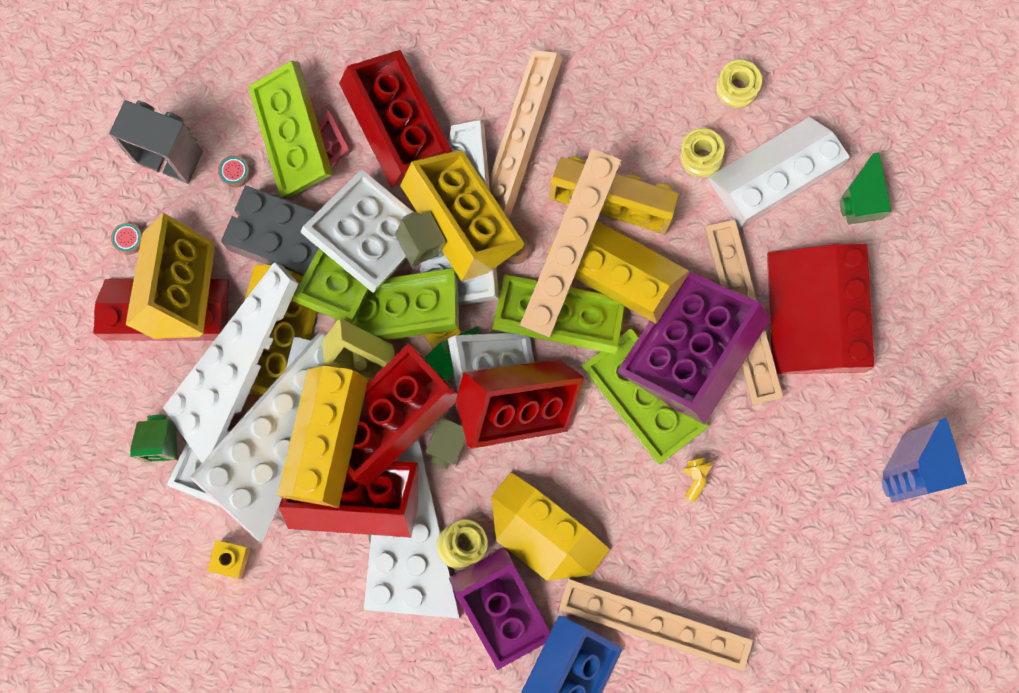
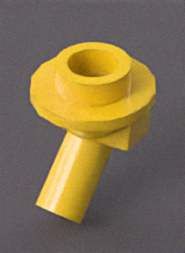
M705 457L688 460V467L682 468L685 474L693 478V482L685 494V497L692 502H696L705 487L707 474L713 466V461L706 462Z

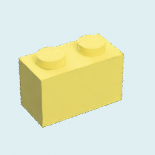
M341 318L338 319L322 340L325 364L331 367L354 370L367 378L368 382L395 357L392 344Z

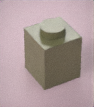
M430 211L420 214L417 212L407 214L401 219V223L395 232V236L411 266L438 257L447 243Z
M440 417L426 450L427 456L432 457L430 463L444 469H448L449 465L457 466L466 444L463 427Z

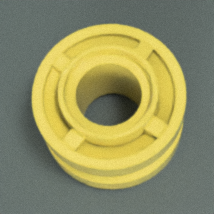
M747 60L729 62L724 66L717 80L716 92L719 99L725 105L732 108H743L750 105L761 88V73L753 63ZM741 80L746 87L737 88L733 85L732 81Z
M706 128L696 129L688 133L682 142L680 157L685 171L692 176L700 178L715 174L723 162L725 151L723 139L715 131ZM698 150H706L707 152H709V155L702 157L697 155L695 152Z
M463 519L444 528L438 536L436 546L439 557L446 565L455 569H462L482 559L486 553L488 542L487 536L479 524L472 520ZM458 537L466 543V551L459 547Z

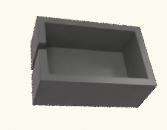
M124 100L109 135L133 163L158 172L165 158L167 163L162 173L189 184L203 151L198 145L197 139L190 133L191 130L183 123L184 120L171 112H166L165 115L155 112L154 107L143 101L137 100L135 104Z
M245 185L234 210L238 218L231 216L221 239L222 244L231 252L265 265H273L276 262L284 266L285 269L304 276L319 248L305 237L301 230L317 212Z

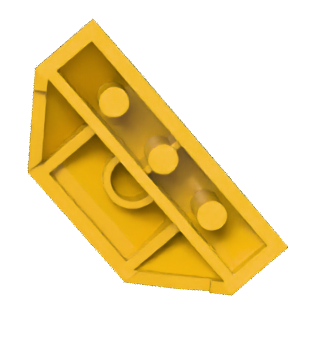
M512 472L508 474L491 496L496 541L546 581L590 576L610 551L586 527Z

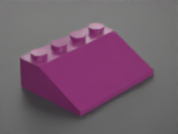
M689 271L688 276L658 323L648 322L617 372L672 408L705 425L771 319L760 302Z

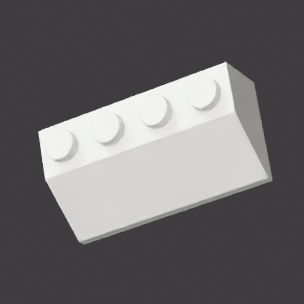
M808 117L709 176L707 179L741 229L842 168L850 156L833 131Z

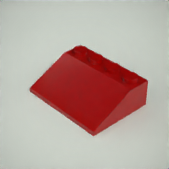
M833 244L768 252L771 353L777 374L866 373L873 369L875 366L867 244Z

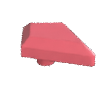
M327 110L318 126L332 168L349 152V149L330 111Z

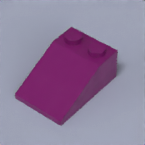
M506 548L449 577L455 596L497 670L546 643L550 631Z

